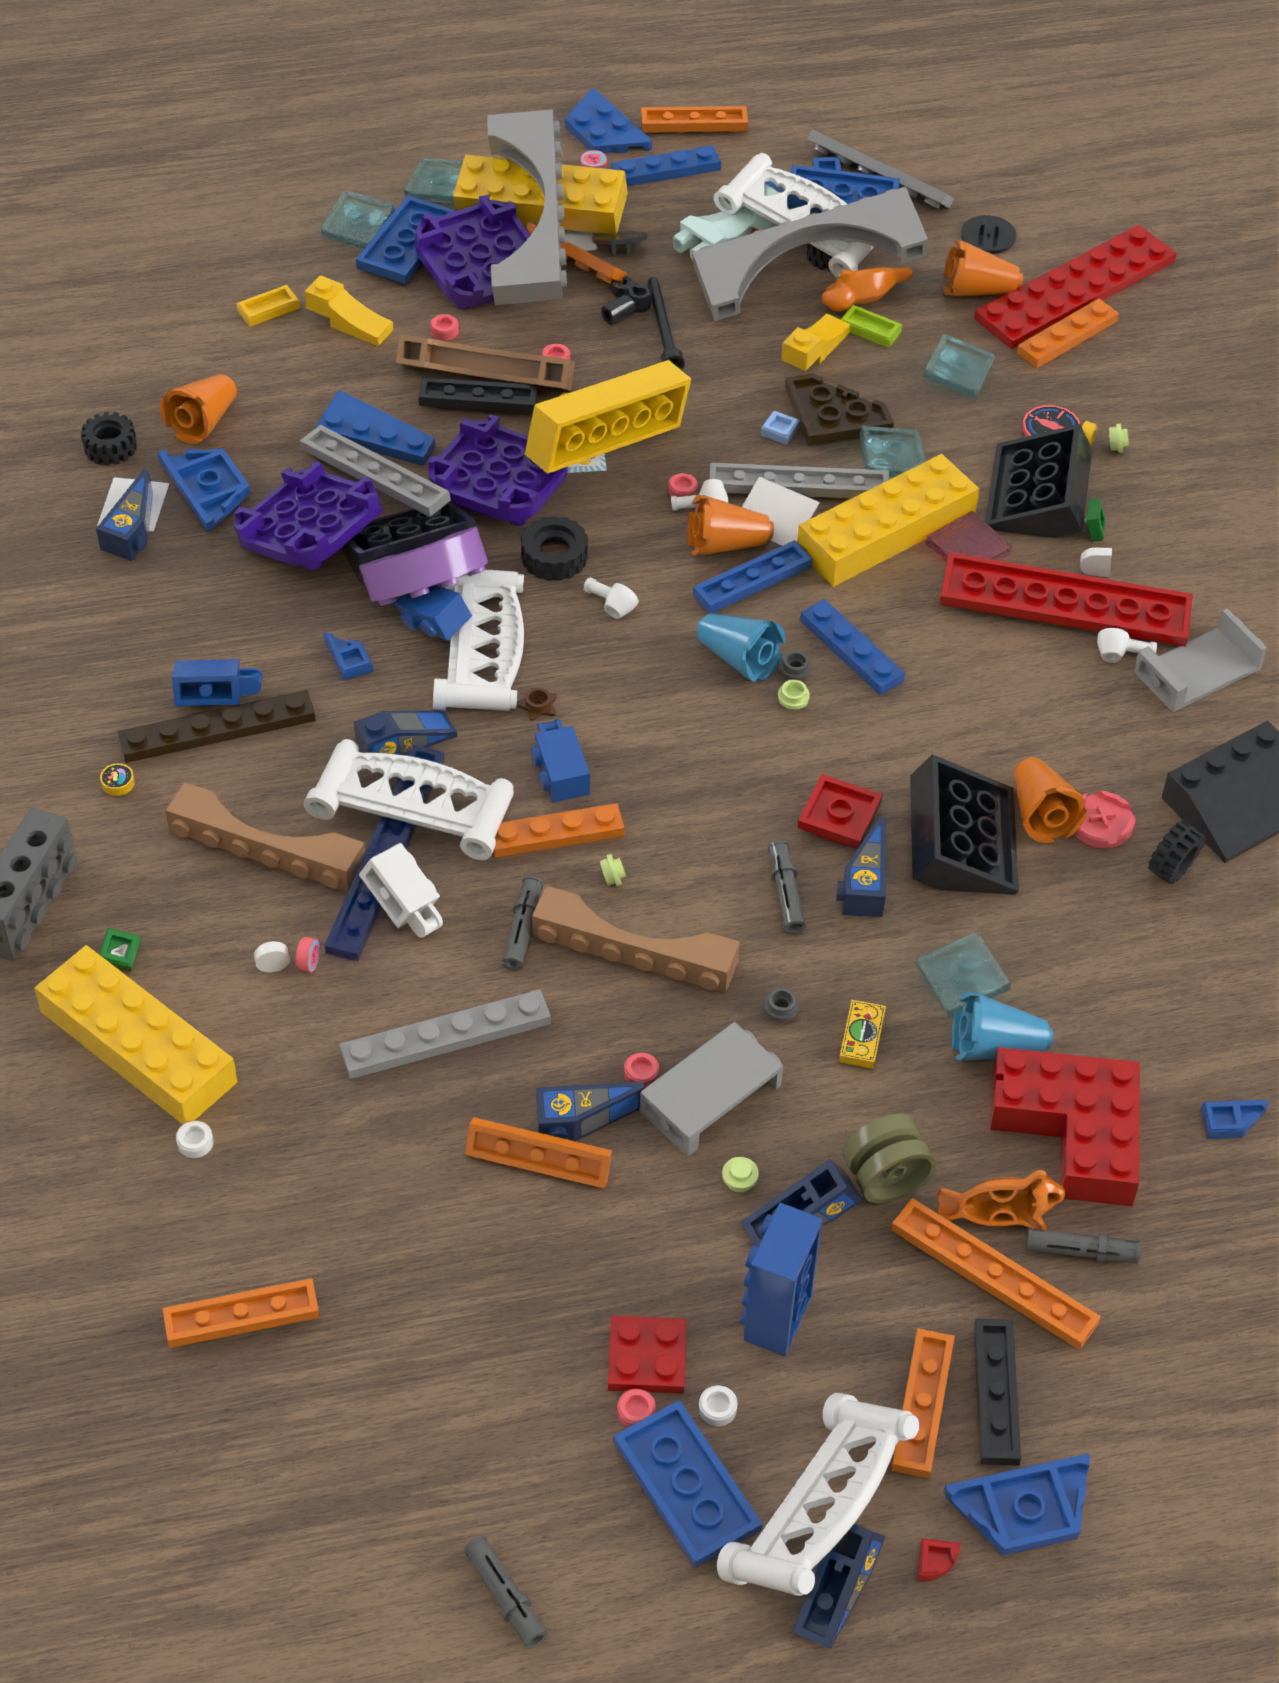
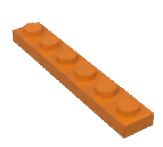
M914 1198L909 1201L892 1222V1232L1079 1351L1099 1325L1100 1315Z

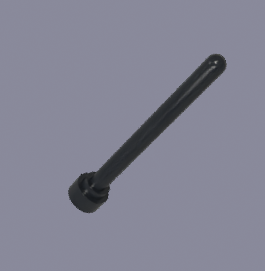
M651 277L648 280V287L664 348L660 359L661 362L669 360L682 370L685 366L683 353L675 348L659 281L656 277Z

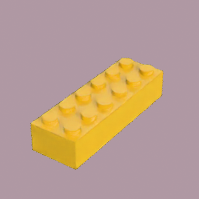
M465 154L453 193L456 211L477 205L479 203V196L490 194V200L501 201L505 204L511 201L517 207L516 216L523 225L527 226L528 222L538 225L543 213L545 197L538 183L529 173L509 159ZM562 164L563 179H558V184L562 183L564 200L559 201V205L564 207L565 222H560V226H564L565 230L617 234L628 194L625 171Z
M667 360L535 404L525 455L548 474L678 428L681 424L691 378Z
M940 454L799 524L797 543L812 558V567L834 587L975 515L980 488L943 454Z
M87 945L34 987L41 1013L181 1124L195 1121L238 1082L234 1058Z

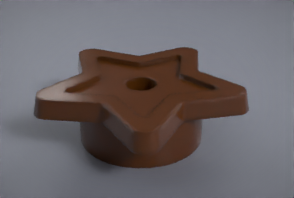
M531 688L527 692L525 699L517 701V706L528 711L531 721H534L541 715L555 716L556 710L552 704L557 694L549 693L543 688Z

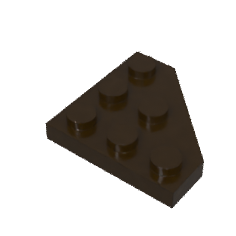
M814 373L787 377L785 380V388L809 445L893 432L894 422L886 403L876 399L870 402L860 398L859 392L840 384L834 387L824 383V378Z

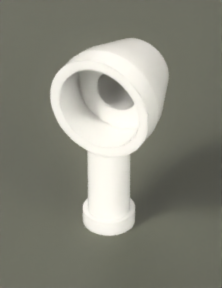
M709 479L703 482L699 495H706L728 502V495L721 480ZM696 495L672 496V510L678 511V509L696 507L697 504H692Z
M591 577L584 584L585 592L606 598L604 610L615 619L628 614L639 603L636 594L625 585L615 583L612 587H609Z
M1106 628L1098 633L1097 643L1101 657L1109 663L1119 662L1125 651L1138 653L1139 650L1148 646L1155 653L1157 650V643L1129 639L1128 633L1122 629Z

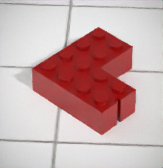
M998 1047L992 1074L990 1130L1061 1137L1060 1185L1065 1190L1064 1199L1133 1206L1139 1186L1140 1062Z

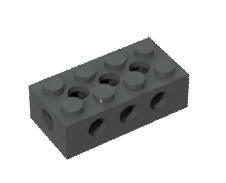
M31 807L0 855V957L15 961L21 950L27 948L35 927L43 922L51 901L60 895L64 880L68 874L74 872L77 866L78 856L75 854L73 835L70 832L68 818Z

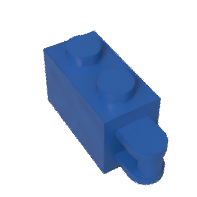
M438 585L428 587L429 593L411 598L410 593H407L399 598L397 597V601L393 602L396 609L402 614V622L409 629H417L425 632L430 637L436 636L447 641L473 616L460 593L441 588Z
M240 659L175 661L172 674L174 705H237L240 702L241 695H255L261 690L263 675L256 668H240Z
M560 719L546 723H537L538 733H535V747L531 748V758L534 767L539 766L541 769L539 779L542 790H548L552 803L590 795V772L573 726L563 728Z

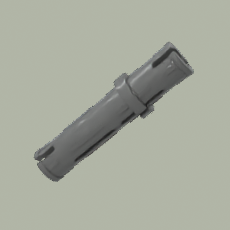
M776 840L768 845V852L770 853L772 863L771 879L776 883L784 921V930L787 933L796 934L806 928L795 880L797 869L792 864L787 841Z
M525 876L523 878L519 899L514 902L513 912L515 915L505 955L502 959V965L509 970L518 971L524 966L523 963L532 930V915L544 886L543 880L536 876Z
M1028 1227L1026 1251L1096 1258V1262L1104 1263L1105 1260L1138 1264L1140 1240L1109 1238L1107 1233H1099L1098 1236Z
M480 1536L470 1541L464 1548V1553L469 1557L484 1583L500 1605V1614L506 1622H511L524 1642L526 1649H531L541 1644L547 1638L548 1632L543 1628L530 1608L532 1603L526 1594L520 1593L505 1567L488 1544L486 1537Z

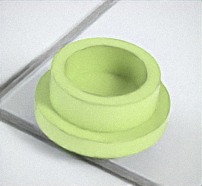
M1121 423L1116 424V427H1109L1111 451L1118 450L1119 453H1123V447L1129 446L1128 429H1122Z
M799 680L786 681L778 691L779 703L788 709H800L809 702V690Z
M608 854L607 859L600 861L607 885L616 884L617 887L621 886V878L626 877L621 859H614L612 854Z
M732 1158L723 1167V1181L732 1191L746 1192L758 1181V1168L748 1158Z

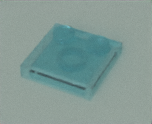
M422 158L404 189L405 197L409 195L425 201L454 203L453 193L463 160Z
M344 190L321 227L322 236L365 249L394 213V204Z
M943 333L923 377L976 399L996 355Z
M862 426L859 435L867 470H889V477H896L925 462L919 430Z
M978 931L916 959L918 969L948 1018L954 1016L955 1011L962 1012L965 1002H959L965 992H976L986 997L994 998L1010 990L1009 980Z

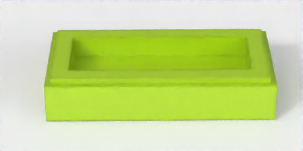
M852 305L841 318L842 321L850 324V333L887 348L902 333V324L855 305Z

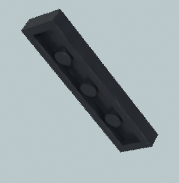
M422 377L419 406L533 413L534 405L537 403L538 385Z
M975 1319L974 1345L980 1464L1019 1466L1021 1446L1013 1320Z

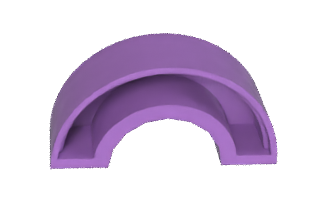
M477 526L448 535L431 544L359 565L370 600L378 601L379 605L383 606L397 601V596L410 593L411 598H415L429 593L428 587L440 583L441 588L448 587L459 582L458 576L466 573L468 576L484 572L486 571L484 565L488 563V559Z

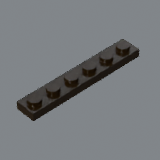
M308 690L120 730L118 735L125 763L314 722L316 719Z

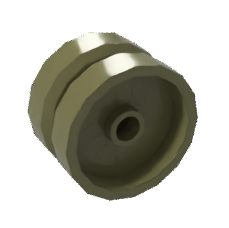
M902 1113L891 1114L875 1119L850 1136L843 1147V1157L852 1173L857 1176L856 1182L869 1202L877 1204L887 1203L903 1198L924 1185L936 1170L937 1162L927 1144L922 1141L923 1136L909 1115Z

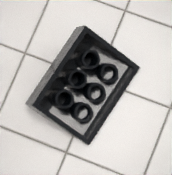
M1081 424L997 444L985 519L987 530L1052 538L1083 531L1092 447Z
M448 502L431 517L412 508L374 519L360 533L343 545L342 550L357 579L366 587L359 565L431 544L448 535L475 527L476 521L451 502Z
M1268 720L1167 774L1161 798L1184 822L1206 836L1205 843L1224 863L1279 834V731Z
M932 754L910 775L912 879L939 890L1015 895L1019 892L1014 788Z

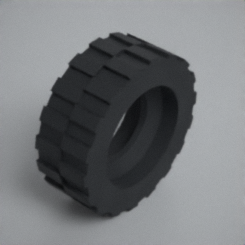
M542 517L540 520L531 522V525L527 526L524 529V534L521 535L522 564L530 574H534L539 579L562 581L563 579L574 577L587 564L588 536L585 534V529L579 526L578 522L569 520L567 517ZM548 542H562L570 547L568 552L561 555H548L542 553L539 548L542 544Z

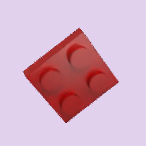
M821 774L798 820L797 829L858 849L864 841L881 806L883 794Z
M611 1315L608 1391L641 1389L651 1393L684 1394L686 1319Z

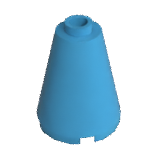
M710 613L703 617L697 625L698 640L752 682H756L757 679L766 680L776 670L783 654L778 651L780 642L785 644L786 637L784 629L776 622Z
M965 992L961 996L959 1002H965L962 1012L955 1011L952 1026V1049L958 1050L960 1053L955 1056L956 1060L969 1062L995 1059L998 1047L1045 1052L1046 1049L1051 1047L1053 1029L1049 1028L1046 1020L976 992Z

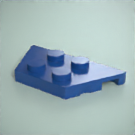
M595 88L591 89L565 117V128L589 150H597L608 154L610 152L625 153L628 152V147L643 146L644 151L652 149V140Z
M198 449L185 450V455L168 456L167 450L157 452L159 462L207 532L218 525L250 494L249 484L224 449H208L205 451Z
M1083 1454L947 1484L944 1488V1495L1002 1556L1078 1539L1081 1529L1090 1456L1089 1454Z

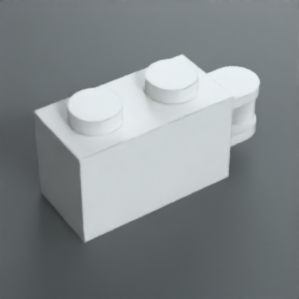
M401 843L368 861L359 873V876L397 928L408 923L418 937L423 938L442 927V917L433 906L440 895L437 893L434 884L420 870L414 857L407 852Z

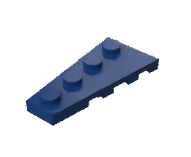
M341 390L337 392L315 426L317 428L319 425H322L373 452L423 466L435 448L434 437Z

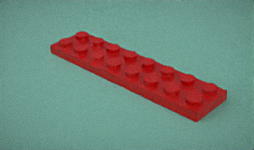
M1138 224L1022 285L1016 291L1009 292L976 309L974 319L1010 349H1013L1095 300L1101 299L1103 301L1174 263L1177 253Z
M949 552L939 604L1097 632L1106 628H1118L1126 631L1129 637L1186 647L1189 636L1193 594Z

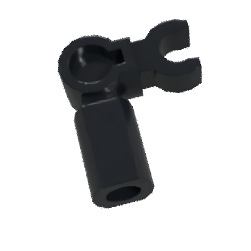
M624 276L623 285L612 282V293L619 298L604 305L601 313L603 320L612 326L633 315L635 312H645L651 307L650 289L646 286H639L636 283L633 284L631 278Z

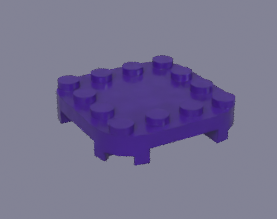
M490 194L479 196V203L477 205L434 218L431 212L422 216V222L416 228L414 248L418 257L442 292L454 302L458 309L465 310L469 307L484 305L494 301L491 265L499 264L511 256L530 237V234L516 216L517 207L511 201L505 204L501 201L490 200Z
M489 414L488 420L470 423V420L466 418L460 423V433L439 457L431 456L428 464V480L448 490L451 499L449 502L496 519L509 521L515 526H522L526 524L528 518H531L540 511L565 480L568 474V467L547 474L525 455L528 436L501 427L500 416Z
M312 461L310 468L292 472L291 467L282 471L281 475L284 483L251 510L240 506L234 512L236 518L234 528L242 548L290 565L304 566L307 570H315L322 565V561L339 551L343 545L360 533L375 517L381 515L383 510L371 479L364 476L359 482L347 480L325 473L321 462Z

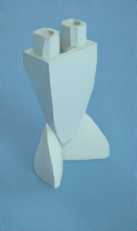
M764 183V196L778 194L775 189ZM743 205L733 215H728L724 212L700 217L690 215L680 221L681 231L673 236V248L679 253L691 249L690 258L693 261L692 252L702 247L713 246L726 242L731 238L749 235L753 228L765 230L778 225Z

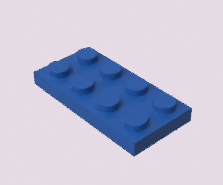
M792 165L790 172L820 185L847 204L857 202L864 197L883 194L891 189H899L900 185L899 178ZM790 194L787 196L788 208L794 209L808 204L805 200H799L797 195ZM813 207L810 209V211L822 212L821 209L817 207Z
M407 195L356 258V268L406 284L422 264L414 248L416 228L422 222V216L431 212L433 217L437 218L456 212V210Z
M680 1400L613 1435L615 1447L694 1569L718 1556L727 1543H741L762 1531V1522Z

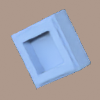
M773 411L761 428V436L787 445L799 429L800 420Z

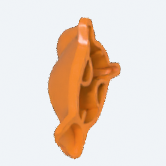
M889 267L859 271L842 270L840 271V277L837 278L835 283L826 287V292L821 296L822 303L834 312H842L849 309L852 305L875 302L884 297L895 284L908 281L913 276V270L911 268Z
M1037 1170L1027 1178L998 1177L989 1179L975 1185L962 1194L941 1188L937 1194L939 1202L937 1207L938 1214L947 1220L963 1217L986 1226L1024 1225L1033 1229L1046 1230L1047 1227L1042 1219V1215L1063 1201L1065 1190L1060 1184L1047 1176L1045 1171Z

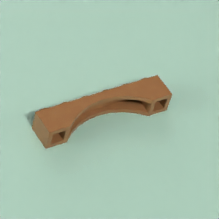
M403 334L399 336L396 363L405 366L571 391L575 362L569 359L496 350Z
M186 782L183 783L166 809L169 831L179 837H188L200 841L209 847H217L232 852L238 857L261 862L270 868L282 869L293 873L299 878H308L323 883L332 889L337 888L349 892L366 864L364 842L335 832L319 836L290 837L260 831L244 824L231 815L220 803L213 791Z
M550 886L545 887L532 915V937L539 938L547 943H556L570 947L577 952H587L601 956L608 961H618L635 966L642 971L659 973L676 981L693 983L707 990L726 993L739 962L740 941L709 932L674 939L651 938L632 934L601 919L586 906L578 894Z

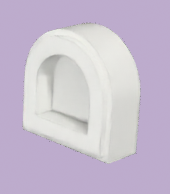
M1089 548L1085 550L1080 556L1081 571L1086 575L1110 577L1112 548Z

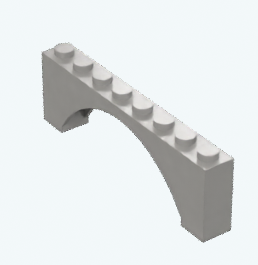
M553 109L487 115L491 155L498 154L522 167L538 183L545 197L542 216L531 236L511 256L499 264L491 265L492 291L495 305L563 299L562 288L567 287L566 270H562L561 266L567 265L565 248H561V244L566 243L564 226H560V222H565L564 207L559 205V201L564 200L562 183L558 184V179H563L562 163L557 162V158H562L561 142L556 141V138L561 137L560 120H554Z
M906 186L899 189H891L873 197H864L857 202L839 205L821 213L809 214L795 221L783 222L769 229L757 230L743 237L731 238L720 244L705 246L692 252L694 270L713 320L718 321L740 314L742 298L757 274L779 255L803 244L823 240L861 242L899 258L901 264L928 256V238Z

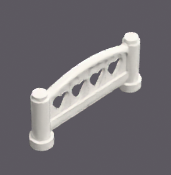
M764 153L755 155L728 185L722 186L714 194L716 206L728 215L735 214L743 205L777 225L804 218L810 214V209L813 207H817L824 212L839 205H847L838 196L820 185L798 175L771 167L772 161ZM768 181L774 182L777 187H783L785 191L766 197L764 196V183ZM790 194L797 195L799 200H805L808 204L789 210L787 209V196ZM823 240L809 243L832 256L829 261V269L837 278L840 277V271L842 270L858 271V265L874 248V246L848 240Z
M486 570L472 576H468L467 573L458 576V583L444 588L460 593L473 616L451 637L448 679H434L433 710L446 711V707L500 711L516 709L517 690H511V686L517 675L524 647L523 617L516 594L523 593L524 574H518V572ZM492 597H499L502 599L499 603V607L502 610L500 612H492L478 603ZM490 620L501 622L498 625V630L500 631L498 635H491L476 626ZM489 643H497L499 647L496 649V653L499 656L492 659L474 649ZM488 666H494L498 669L495 672L497 681L488 682L473 672Z
M344 739L336 745L316 787L308 792L303 803L305 810L310 815L322 820L333 818L339 805L462 836L460 847L466 855L477 860H487L491 857L496 846L494 838L514 795V787L510 781L502 778L497 779L491 785H487L461 771L425 759L396 754L358 752L359 747L355 742ZM361 769H368L372 773L380 772L384 776L369 786L362 788L357 773ZM392 777H399L403 781L412 780L415 784L400 794L393 796L388 780ZM422 785H431L434 789L443 788L446 792L425 804L423 803L419 788ZM459 792L465 797L474 796L477 800L456 812L450 796L453 793Z
M834 1393L829 1396L823 1408V1421L826 1428L832 1432L752 1547L738 1542H729L722 1548L717 1560V1571L720 1578L725 1582L736 1585H744L748 1582L796 1596L811 1592L815 1584V1576L811 1571L812 1568L833 1549L866 1508L887 1470L898 1441L913 1439L917 1435L919 1430L917 1417L909 1411L858 1402L854 1396L848 1394ZM876 1442L868 1450L867 1457L861 1462H854L848 1453L851 1448ZM855 1471L854 1476L847 1480V1486L844 1490L838 1493L832 1491L828 1484L830 1478ZM835 1502L826 1511V1517L821 1522H811L807 1515L809 1509ZM814 1533L805 1542V1547L800 1553L792 1555L786 1546V1542L789 1539Z

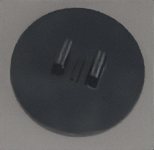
M981 215L973 217L964 223L961 237L963 241L988 253L996 254L1007 251L1014 245L1016 231L1012 224L1005 219L997 216Z
M626 231L617 232V234H600L592 237V242L594 244L610 245L613 255L617 254L616 244H625V252L630 254L631 243L646 240L647 233Z

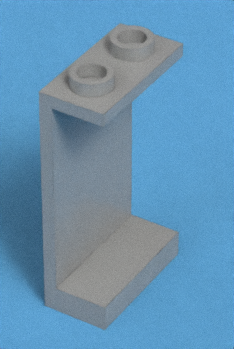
M1228 609L1222 611L1218 628L1187 642L1186 647L1179 646L1160 656L1149 646L1139 650L1134 673L1172 712H1175L1261 670L1267 647L1239 618Z
M733 1022L640 1092V1112L689 1157L698 1150L699 1134L766 1082H769L775 1089L779 1088L782 1083L783 1065L773 1052H767L757 1042V1039L750 1031L743 1030L738 1024Z

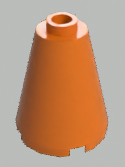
M956 240L957 248H950L943 277L948 278V286L943 285L944 295L951 297L1005 295L1016 291L1017 288H1021L1023 273H1020L1018 266L965 241Z
M218 374L169 390L160 402V413L167 428L169 426L173 428L176 432L174 436L177 439L188 444H198L210 435L236 398V385L227 375Z
M696 495L692 501V504H697L695 512H689L687 525L688 546H694L695 550L691 551L692 555L704 556L764 546L768 540L773 538L774 523L770 521L768 515L706 495Z
M1030 757L1022 760L1014 770V779L1022 823L1028 836L1037 842L1047 844L1054 843V838L1064 836L1065 839L1072 836L1082 826L1087 817L1086 802L1083 796L1041 759Z

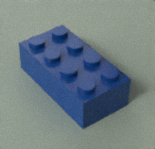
M779 1203L774 1216L770 1214L766 1216L760 1231V1236L763 1237L759 1247L756 1245L752 1246L745 1265L749 1270L744 1280V1286L747 1289L742 1300V1305L745 1308L740 1320V1324L745 1325L744 1341L786 1356L813 1296L823 1223L822 1218L783 1203Z

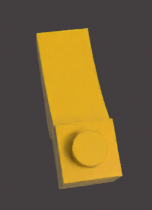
M320 275L304 291L306 309L330 318V327L376 346H379L394 330L393 321L378 315L358 302L344 289V284Z
M826 313L818 322L805 330L797 327L782 344L781 360L804 371L814 362L821 364L850 333V324Z

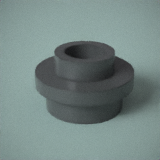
M791 651L781 660L780 672L787 679L802 680L809 676L811 662L803 652Z
M777 988L766 997L764 1010L773 1020L788 1021L797 1015L799 1002L791 990Z

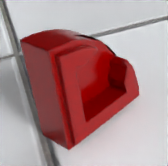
M921 1538L918 1581L935 1580L949 1572L956 1563L961 1543Z

